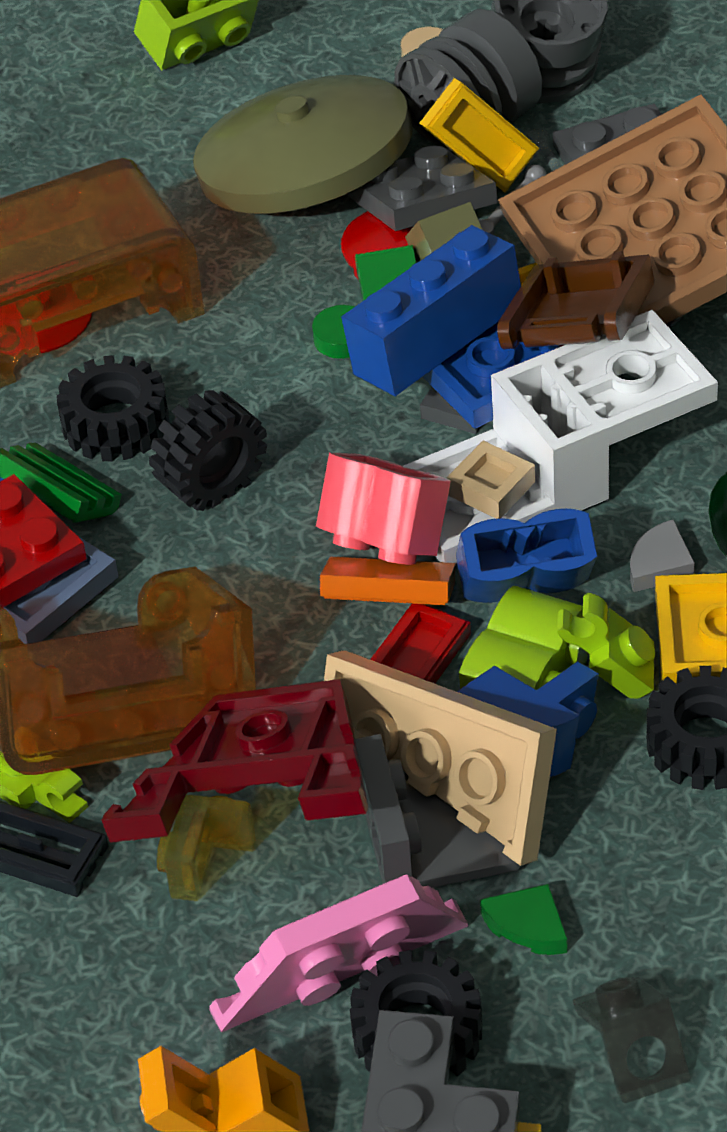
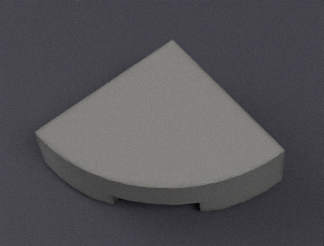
M674 520L663 522L647 531L637 541L631 553L630 582L633 592L655 587V576L694 574V561Z

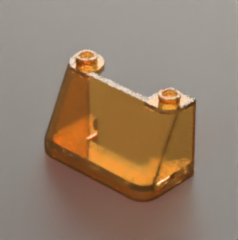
M196 566L164 571L151 577L143 585L138 595V625L24 644L18 639L14 618L4 607L0 606V756L13 770L21 774L39 775L171 750L169 744L214 695L256 690L252 608Z

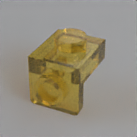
M186 794L177 814L172 832L170 831L168 836L160 837L158 845L157 868L159 872L167 874L171 898L198 901L213 847L253 852L256 837L250 803L233 800L225 796L206 797Z

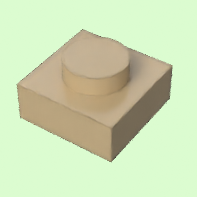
M483 440L446 477L451 481L448 496L496 519L502 518L535 483V464Z

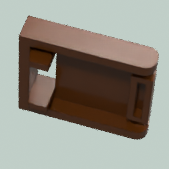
M623 251L614 252L611 258L558 263L557 258H548L545 264L534 265L498 322L497 333L501 348L503 350L516 349L520 342H523L526 348L598 342L602 335H606L609 341L622 340L655 283L649 254L625 257Z

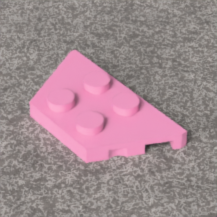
M406 874L274 930L260 946L259 953L247 962L234 977L241 992L232 996L215 999L210 1005L209 1010L222 1033L300 999L304 1006L317 1004L334 995L340 989V981L359 974L366 969L377 976L376 961L387 956L393 966L399 965V952L417 949L468 927V923L454 899L451 898L444 903L437 890L430 886H421L419 880Z

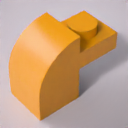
M163 1046L157 1047L138 1059L142 1090L140 1095L141 1110L145 1117V1122L160 1132H309L301 1076L256 1048L251 1049L210 1074Z

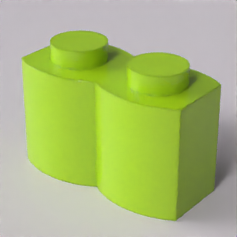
M515 585L509 588L496 606L487 629L478 635L465 656L459 671L460 689L493 666L500 668L538 690L577 661L584 665L589 653L577 645L567 643L557 632L558 611L564 608L572 615L584 618L583 606Z

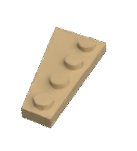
M345 650L327 654L324 681L341 680L349 705L355 739L381 734L387 760L400 759L403 771L409 776L407 783L426 797L435 794L459 811L456 819L475 833L479 834L486 831L505 845L502 853L520 866L538 860L557 732L556 728Z

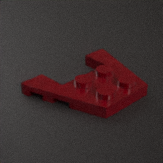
M336 679L214 695L169 744L173 756L163 767L146 769L133 783L137 795L124 809H122L121 805L113 804L104 814L101 821L110 843L165 837L169 835L187 793L215 790L219 794H232L241 791L247 786L277 782L285 787L303 784L298 800L306 821L367 814L369 807L349 705L341 680Z

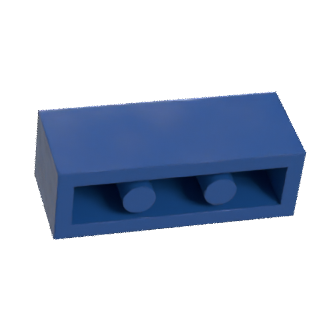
M471 225L341 316L353 374L383 391L397 396L496 324L521 287L515 245Z

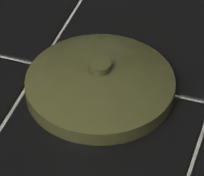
M333 75L307 79L261 94L222 117L200 140L194 153L193 165L202 192L206 198L219 207L250 214L298 210L347 194L384 172L400 157L410 142L413 132L412 118L403 93L396 86L385 80L363 75Z

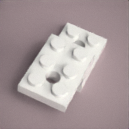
M650 310L634 318L622 340L609 341L606 335H602L598 342L564 345L492 374L493 429L413 461L403 467L446 478L484 440L535 464V483L502 518L526 523L532 517L549 510L576 509L582 511L609 499V445L717 401L718 382L653 310ZM627 373L632 377L641 379L625 380L618 376ZM448 496L436 558L439 562L457 563L456 552L461 532L478 522L496 518Z

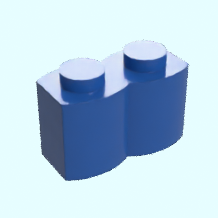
M576 509L549 510L532 517L526 523L504 518L478 522L461 532L456 552L463 597L467 600L482 603L499 602L507 590L514 585L543 593L570 590L589 579L597 558L589 513Z

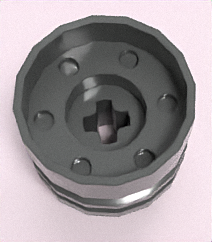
M492 0L491 11L510 21L524 36L536 56L542 76V93L536 104L565 100L578 95L591 84L598 65V55L601 49L600 40L604 32L608 11L607 0Z
M475 9L466 13L441 30L439 36L425 41L419 48L401 57L395 68V86L403 93L407 101L413 128L422 137L440 147L446 145L419 123L454 78L467 86L510 124L534 108L542 93V76L538 62L526 39L510 21L490 10ZM447 146L445 147L448 151H450L451 153H453L454 155H456L457 157H459V156H458L455 152H453L450 148H448Z

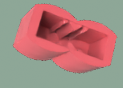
M329 452L316 527L333 533L332 543L335 545L357 550H369L370 545L379 548V559L398 564L415 565L417 555L437 556L451 481L441 476L405 468L396 463L375 457Z

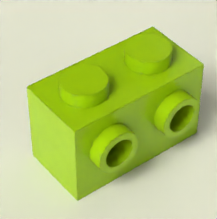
M141 0L134 33L161 71L179 63L189 64L200 58L204 53L222 45L234 46L243 41L251 31L259 0Z

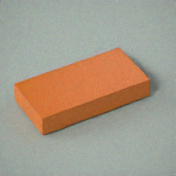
M329 557L320 574V596L324 597V599L445 605L448 603L455 585L456 563L416 561L415 565H405L382 559Z

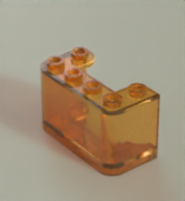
M126 158L110 160L0 198V388L16 382L13 370L17 361L25 353H27L29 358L40 354L36 332L136 296H139L140 302L148 315L159 312V307H162L170 312L178 324L205 314L195 247L144 171L133 160Z

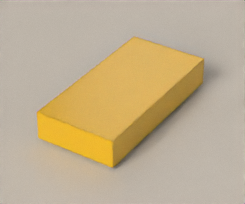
M455 78L419 123L465 162L495 181L496 187L503 192L508 190L539 150L537 145Z

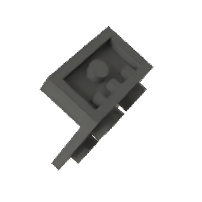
M381 734L355 739L369 807L365 817L383 884L408 874L419 880L421 886L433 888L520 869L519 864L502 853L505 847L504 844L486 831L479 834L475 833L456 819L459 811L435 794L426 797L407 783L409 776L403 773L400 759L387 760Z

